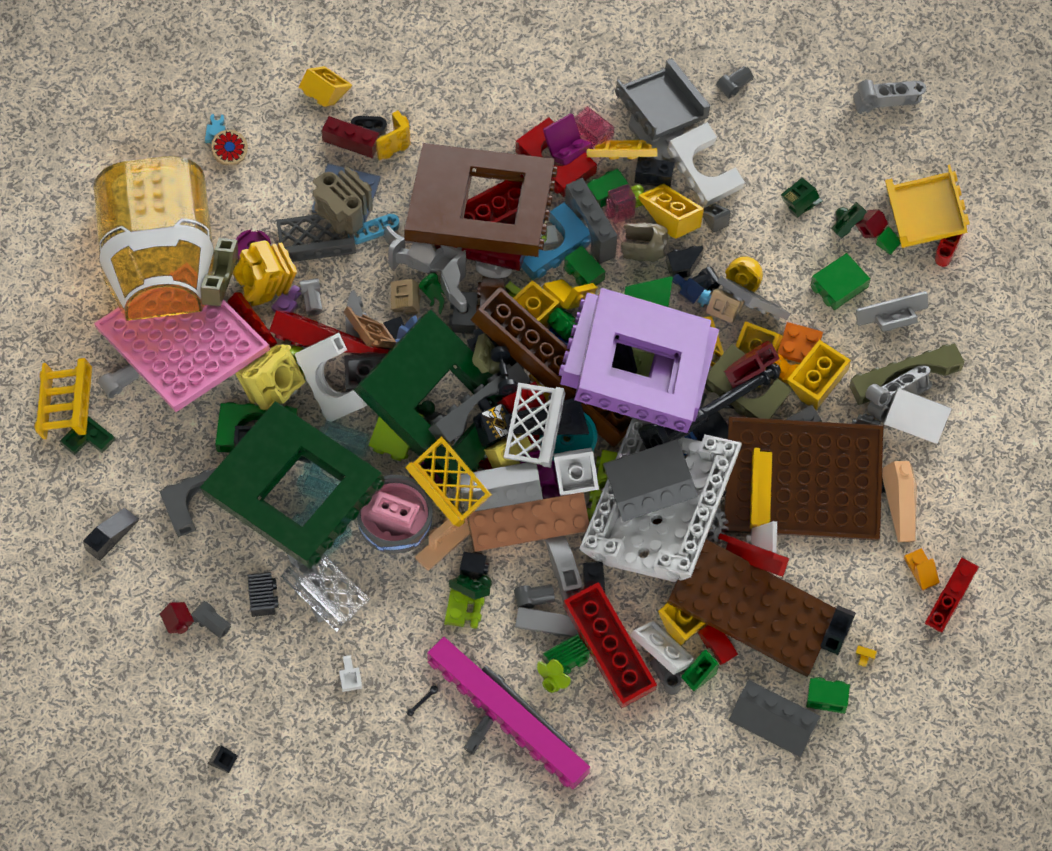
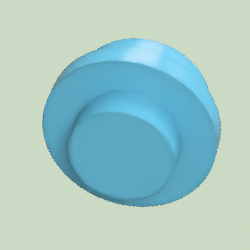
M704 290L697 302L701 304V307L704 305L708 306L712 296L710 294L711 290Z

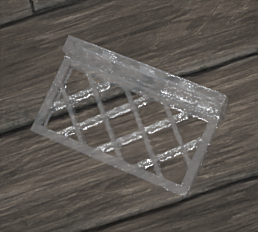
M325 554L322 555L320 562L314 565L319 567L320 574H311V569L307 567V573H302L296 566L303 564L296 560L281 575L336 631L370 600ZM324 567L330 568L333 571V576L324 575ZM311 578L320 579L321 587L315 586ZM325 580H333L334 588L325 587ZM338 581H343L347 585V589H338ZM325 592L334 593L335 601L329 600ZM339 593L347 594L348 602L339 601ZM352 595H358L363 601L361 603H353ZM340 606L349 608L347 616L340 611Z

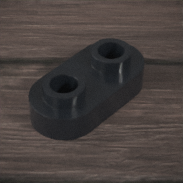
M356 116L351 120V124L378 132L379 136L387 131V121L383 117Z

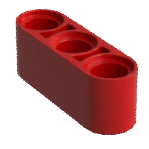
M964 234L941 239L934 258L937 265L945 267L950 264Z

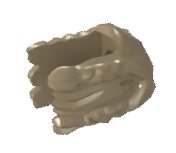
M646 222L624 224L626 239L650 242L648 245L621 242L623 258L655 262L666 256L664 250L668 239L667 228L659 224H647Z

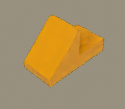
M922 548L904 555V559L922 591L940 583L933 558L928 560Z

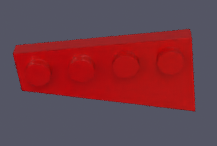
M235 292L226 303L269 344L270 349L274 347L278 342L243 294Z

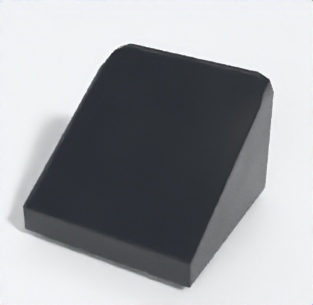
M222 745L217 746L207 764L229 773L238 755Z

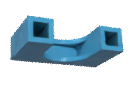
M565 202L551 210L549 215V221L555 225L556 229L563 236V243L554 250H540L539 257L525 256L521 268L532 280L537 277L539 279L542 278L549 269L557 268L567 255L580 246L586 248L591 243L589 229Z

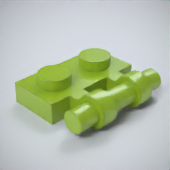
M451 588L444 623L446 625L464 627L465 620L471 621L470 627L477 629L478 623L481 622L482 614L480 612L485 598L474 600ZM468 604L474 605L473 612L471 613L467 612Z

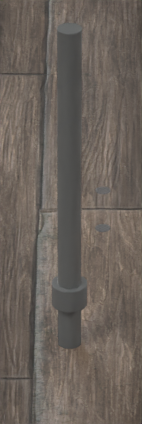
M487 665L482 668L483 672L570 749L573 745L509 687L500 674L497 675Z

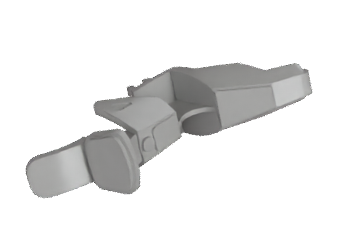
M389 225L385 226L384 235L386 242L390 246L388 252L389 267L395 270L400 263L428 274L440 271L441 289L447 299L460 312H466L467 301L458 287L459 283L466 277V253L462 251V248L441 245V248L434 251L431 244L413 242L411 248L406 249L405 238L395 233Z

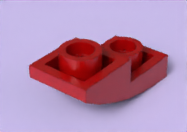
M709 625L698 631L707 649L711 648L720 665L739 655L730 640L721 631Z

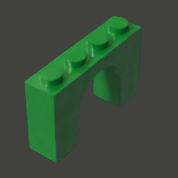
M234 402L221 403L215 442L216 451L230 453L235 448V426H244L251 421L259 420L267 410H261L258 405L252 403L245 405ZM284 406L286 409H288L289 411L298 416L297 408H293L291 406Z

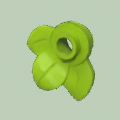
M552 659L547 665L540 661L537 663V670L544 678L542 684L546 691L553 693L561 688L566 689L570 685L571 678L563 673V666L558 660Z

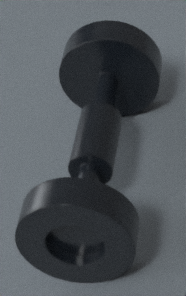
M505 346L495 347L490 352L491 359L494 362H500L499 369L501 377L504 378L498 384V391L502 395L513 394L517 391V382L507 378L509 373L507 365L504 363L510 357L509 349Z

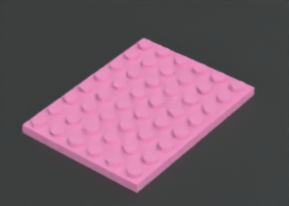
M187 263L169 274L173 276L174 280L185 282L197 288L198 274ZM177 285L151 286L129 300L125 305V309L121 305L94 323L96 329L175 412L271 350L269 344L224 300L221 307L203 305L202 299L200 300L193 291Z

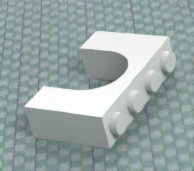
M708 122L670 140L667 149L670 157L675 159L679 172L683 173L686 177L687 185L694 190L697 201L700 204L702 203L704 207L741 190L745 183L736 167L716 177L702 175L694 167L693 156L714 145L717 138Z
M339 333L295 353L297 363L301 367L305 379L313 391L314 398L318 401L322 414L328 423L367 406L353 390L346 393L335 391L328 385L325 379L324 367L326 362L347 351Z

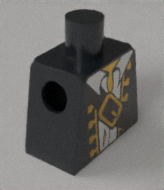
M487 397L480 400L477 404L481 413L474 416L473 421L480 443L484 447L508 435L504 415L509 414V412L502 403L492 407Z

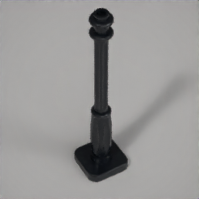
M772 363L765 367L766 370L738 385L706 406L699 407L696 421H692L688 433L667 427L664 428L654 423L640 427L638 432L646 449L685 437L707 422L708 417L760 385H769L771 379L776 380L779 378L781 373L779 365Z

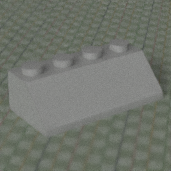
M526 462L473 472L492 494L474 512L543 499L537 464ZM461 474L460 485H470L471 477L468 474ZM461 488L463 499H469L470 488ZM473 488V499L479 500L485 493L480 488ZM463 502L465 512L468 510L469 502Z

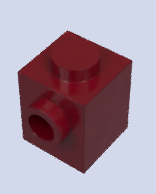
M874 209L868 210L864 218L855 225L864 238H876V236L882 234L885 230L884 228L889 223L882 211Z
M170 602L159 614L168 633L183 634L188 631L190 625L194 622L185 602Z

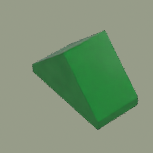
M704 650L681 678L693 691H696L717 674L719 663L707 650Z

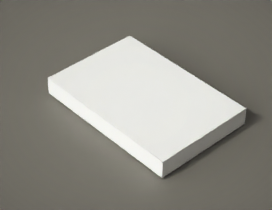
M897 388L883 423L937 444L952 408Z
M654 621L635 629L631 633V636L673 675L690 667L695 661L693 656Z

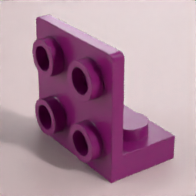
M571 113L543 129L551 157L555 159L556 163L567 165L584 152L587 153V149H593L591 142L581 139L574 115Z

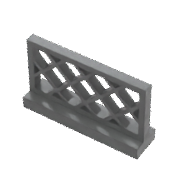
M319 214L276 220L279 243L284 244L288 238L295 242L292 246L284 247L288 251L292 262L355 254L354 234L350 238L341 239L338 237L337 232L333 234L328 230L331 227L330 222L325 228L318 224L320 220L324 219ZM302 222L311 224L307 230L300 227ZM289 224L292 228L287 233L281 229V225ZM314 227L321 230L317 237L310 233ZM296 229L303 233L299 239L291 236ZM325 233L332 237L329 241H322L320 238ZM306 236L313 239L310 244H304L302 240Z

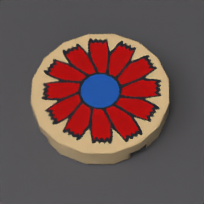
M235 130L220 131L212 140V155L217 162L223 165H237L247 155V141L241 133Z

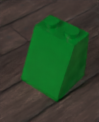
M673 277L625 286L624 294L669 307Z

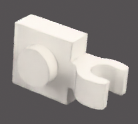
M351 655L343 656L345 670L339 671L342 692L362 689L359 667L353 668Z

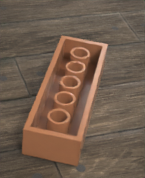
M583 492L476 511L467 517L473 552L586 532L589 526Z

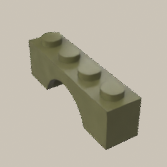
M218 239L214 250L211 274L205 275L200 287L203 305L221 307L239 257L237 240Z

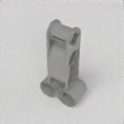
M864 80L857 85L858 92L854 93L853 99L859 114H863L862 112L869 113L873 108L914 105L921 102L922 94L926 92V85L921 81L873 84L872 80Z
M924 365L917 366L882 387L877 384L870 385L866 391V398L871 401L868 405V413L879 421L884 422L897 388L916 395H920L930 389L932 386L929 380L930 368Z

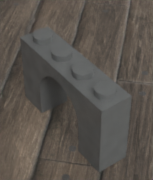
M581 178L567 184L565 203L579 219L584 218L591 236V252L597 262L601 264L615 258L617 234L584 179Z
M215 469L205 470L200 475L185 478L182 482L168 485L159 491L178 537L196 531L189 513V504L192 497L201 491V485Z

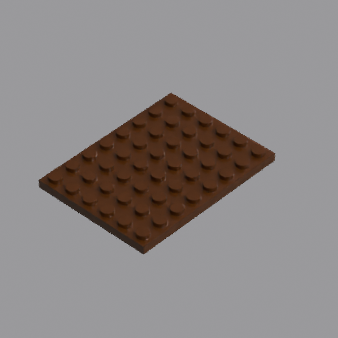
M729 417L728 440L741 442L742 446L725 487L727 493L725 494L724 513L726 516L724 519L729 521L725 525L729 531L724 532L751 533L752 452L754 448H760V452H772L770 522H777V535L879 541L884 425Z

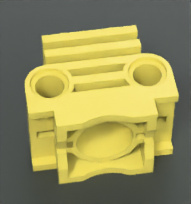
M290 345L272 347L271 350L235 373L252 404L256 402L261 410H268L275 401L279 404H284L291 394L306 382L304 373L300 371L290 351Z

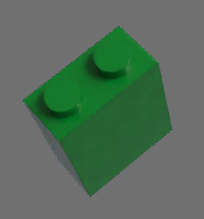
M845 253L814 274L810 285L816 294H820L825 305L835 311L867 289L871 278L848 253Z

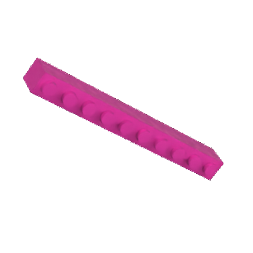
M443 637L427 652V662L433 669L436 670L438 668L446 681L449 683L452 681L457 685V690L464 696L467 694L471 698L472 704L486 711V716L490 717L493 722L496 720L504 733L507 735L510 733L515 737V742L522 748L525 746L530 751L529 754L533 759L543 762L545 769L550 774L555 773L563 786H569L574 790L590 773V766L448 639Z

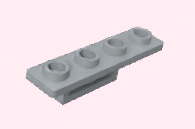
M924 291L856 309L857 325L862 326L876 322L881 331L884 332L918 323L915 311L928 308V294Z

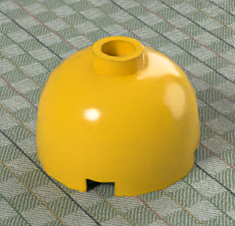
M748 256L734 259L725 270L727 279L753 292L759 288L763 279L761 265L758 261Z

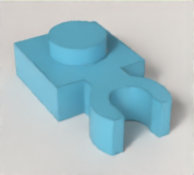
M211 114L210 120L212 125H207L205 143L212 144L215 135L220 131L226 130L225 126H222L225 121L224 115H221L220 120H214V114Z

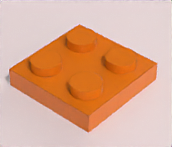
M787 322L777 354H780L784 359L801 363L816 343L822 339L823 332Z

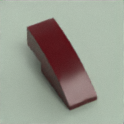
M766 341L739 358L724 373L731 387L735 388L766 370L765 367L778 361L780 358L773 344Z

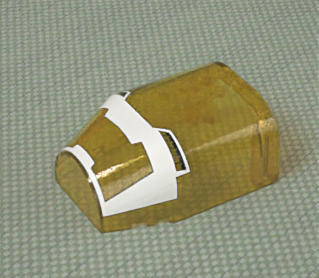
M178 156L130 160L108 166L98 174L93 186L99 258L103 280L108 285L112 296L116 299L126 321L202 312L204 305L202 304L200 287L205 275L211 274L214 262L209 201L203 170L195 162Z

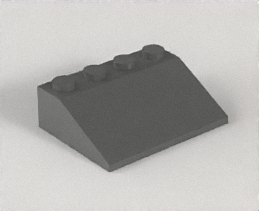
M678 439L603 464L623 522L698 497Z

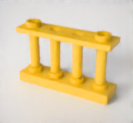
M79 358L74 369L53 371L46 363H42V371L39 374L41 381L37 422L34 424L36 433L42 439H47L48 430L71 427L78 435H86L92 376L91 364L85 358ZM76 376L74 385L52 388L53 379ZM74 393V400L72 402L50 405L51 396ZM73 410L72 417L69 420L49 422L50 413Z

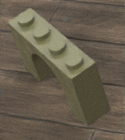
M731 344L708 372L705 388L710 392L716 393L719 397L732 390L733 388L724 371L744 356L745 353ZM777 378L763 396L755 399L742 396L730 405L734 407L738 414L744 415L747 418L771 419L788 398L792 389Z

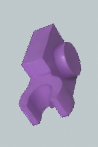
M293 285L289 294L286 296L282 293L271 309L274 312L276 310L293 312L298 307V303L295 301L301 295V292H299L301 288Z

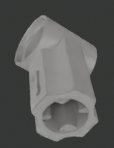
M319 279L300 281L307 315L315 316L323 313Z
M128 364L113 374L107 373L98 380V384L109 398H114V395L120 394L125 386L137 380L139 375Z

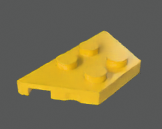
M607 140L602 144L596 145L595 149H587V157H609L611 160H616L620 157L637 159L638 157L658 156L657 148H652V145L645 140Z

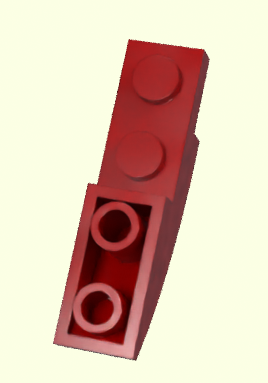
M961 557L924 624L943 633L968 590L979 566Z

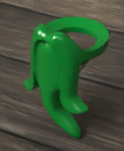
M431 273L420 282L419 289L431 300L430 307L435 304L434 298L438 300V312L441 315L445 301L441 293L444 294L439 283V276L436 273Z

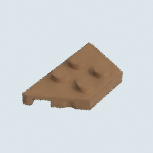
M346 307L343 313L353 325V329L360 335L359 338L367 346L393 348L396 341L385 325L364 314L361 317L357 316L352 311V308Z

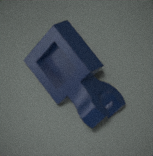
M678 274L673 276L672 282L681 288L678 294L691 304H694L705 289L691 278L685 281Z

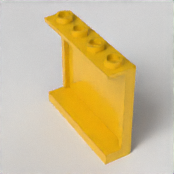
M947 165V173L894 185L892 178L885 180L902 248L968 233L966 226L970 225L968 214L963 213L966 208L964 200L959 198V196H962L960 185L956 186L955 182H958L956 171H952L950 165Z

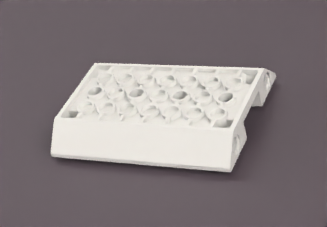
M632 418L616 459L646 449L638 429L646 424H651L650 422ZM704 435L702 441L684 437L679 439L683 454L688 455L685 460L698 497L625 522L621 519L609 480L607 479L579 548L580 551L597 562H603V565L672 582H677L678 579L690 578L742 443ZM657 518L662 519V522L658 525L652 523ZM644 551L649 552L647 557H639L640 553Z

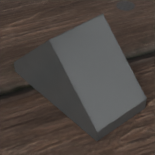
M716 203L704 208L703 218L712 233L729 226L731 215L729 209Z

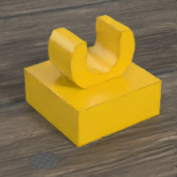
M858 645L855 653L861 655L858 665L866 667L868 659H875L877 651Z

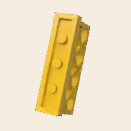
M440 437L413 463L410 462L405 467L451 523L457 527L465 523L464 520L492 495L443 437ZM443 444L446 448V455L436 456L437 447ZM426 458H431V470L424 469L420 463ZM436 459H445L444 470H435ZM449 459L457 460L458 471L448 470ZM435 473H444L443 484H436L434 481ZM448 473H457V485L447 484ZM461 474H468L471 477L470 485H460ZM447 487H456V499L447 497ZM460 488H470L469 499H459ZM473 488H480L485 494L479 500L473 499ZM459 501L469 502L468 510L464 514L458 510Z

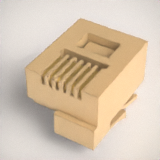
M413 279L391 282V310L395 313L405 311L407 315L419 314L421 295H419V284Z
M715 289L705 313L733 323L737 313H740L743 308L744 300L741 302L735 299L733 294Z

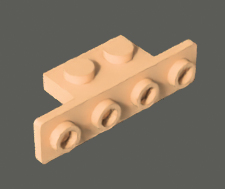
M446 517L440 527H435L431 530L428 536L429 545L419 552L415 559L429 571L470 535L467 518L464 520L465 523L457 527Z

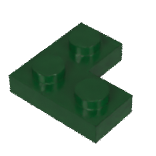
M88 416L86 435H78L74 429H71L60 440V444L74 455L87 443H90L103 453L115 441V437Z

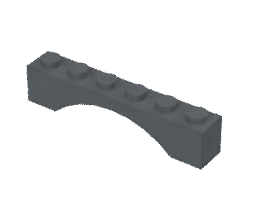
M518 362L513 366L510 363L507 365L509 373L507 378L515 380L517 387L518 383L528 384L531 381ZM494 374L487 380L489 384L486 386L481 384L473 390L475 392L473 396L468 394L460 400L461 405L457 407L454 404L446 410V416L439 415L432 421L434 425L428 428L435 439L438 440L440 437H443L449 443L463 433L465 422L474 405L486 397L502 395L498 391V384L504 378L501 375Z

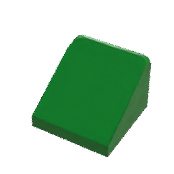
M887 227L882 232L876 242L878 247L890 255L901 244L900 239L890 227Z

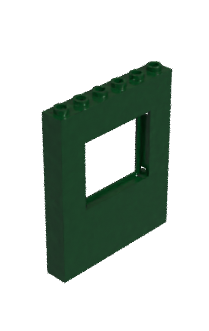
M430 309L422 315L353 391L420 457L437 441L428 429L431 425L415 410L420 402L449 370L473 395L475 394L473 390L481 384L484 386L489 384L487 380L494 374L489 372L481 373L479 368L473 364L474 352ZM507 396L488 397V400L492 402L491 406L494 407ZM473 422L454 443L452 448L470 470L475 472L479 468L478 463L487 458L484 449L501 439L482 447ZM445 446L437 447L436 456H445ZM426 458L423 460L431 468L432 459ZM436 459L435 470H444L445 459ZM449 459L448 470L458 471L457 460ZM436 473L444 481V473ZM448 473L447 484L457 485V473Z
M275 401L201 485L200 489L205 497L311 569L320 562L325 551L331 549L336 538L346 531L347 525L358 517L359 511L370 503L375 492L381 490L385 479L382 472ZM301 456H304L341 481L303 527L264 501Z

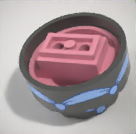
M403 475L383 476L385 482L381 490L376 491L370 503L359 511L357 522L360 534L372 548L384 553L397 554L409 552L422 544L431 530L432 500L418 482L410 477Z

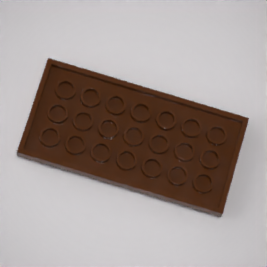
M705 539L692 576L684 580L678 579L666 602L805 677L810 675L822 648L820 647L836 610L835 607L763 569L750 565L749 561Z

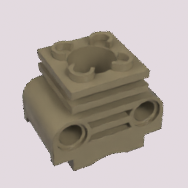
M346 166L344 168L345 173L342 170L339 171V177L333 172H325L314 179L313 184L316 186V189L313 190V196L315 197V212L326 219L338 235L345 231L351 236L363 227V215L367 214V209L369 211L373 210V199L370 185L367 182L364 183L356 171H352Z

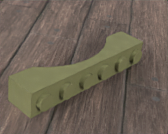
M955 343L951 345L945 344L939 349L927 350L915 357L909 356L904 361L892 362L886 367L874 368L865 374H856L851 378L849 387L857 404L861 405L870 402L866 398V391L872 384L882 387L921 365L928 366L931 371L930 373L946 376L961 371L964 360Z

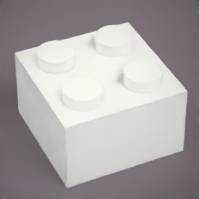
M592 448L553 454L560 496L599 489Z

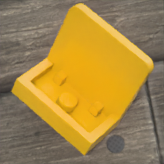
M399 110L392 113L393 131L376 140L377 158L379 160L389 159L394 153L404 151L411 145L409 121L405 115H401Z
M562 279L544 283L542 286L560 302L561 307L567 310L579 307L581 299L585 300L587 292L594 294L598 289L593 283L571 287Z

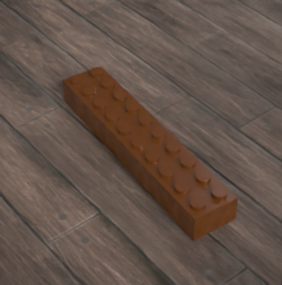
M499 287L470 320L499 346L507 347L510 356L545 387L564 388V400L575 398L577 389L561 385L562 376H559L561 365L566 364L563 362L565 351L569 352L570 350L506 291ZM581 402L583 412L592 419L597 433L614 448L626 435L632 418Z

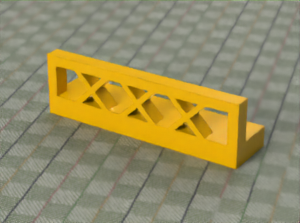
M754 448L752 452L750 529L770 523L772 452H760V448Z

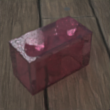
M587 106L575 117L580 136L584 137L586 141L591 142L593 147L614 137V126Z
M629 184L608 191V198L606 199L607 208L605 209L608 219H612L613 223L616 224L634 217L636 197Z

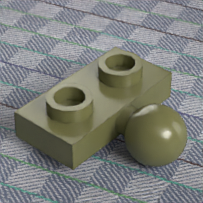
M485 333L478 336L472 358L473 364L479 368L481 373L497 374L500 372V362H494L491 359L490 352L495 346Z

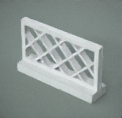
M518 383L504 459L541 464L543 467L551 468L565 398L564 388L556 387L555 389ZM522 389L531 390L534 395L524 401L521 397ZM544 392L552 393L551 400L545 404L538 397ZM536 398L541 407L532 412L527 404ZM525 406L530 414L521 420L517 412ZM544 409L548 414L547 419L540 423L535 414ZM533 417L538 425L528 431L523 423ZM522 425L526 433L516 438L513 433L514 429ZM541 428L544 435L536 442L531 433ZM529 435L534 444L524 449L519 441ZM516 443L523 450L517 455L509 454L510 447ZM537 446L540 450L539 459L531 458L527 452Z

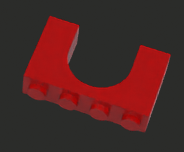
M548 117L517 139L516 154L542 157V152L548 147L543 129L553 124L554 121ZM584 152L571 163L557 166V177H553L552 180L555 181L554 192L556 194L560 193L565 197L566 185L581 178L584 181L588 180L597 173V163L591 157H587V154Z

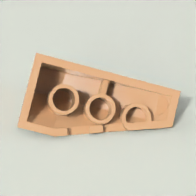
M894 461L882 468V478L898 543L916 541L917 483L910 461Z

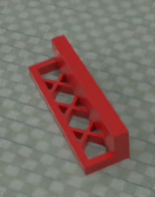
M722 533L719 534L718 539L728 542L726 550L749 561V564L782 577L784 576L790 558Z

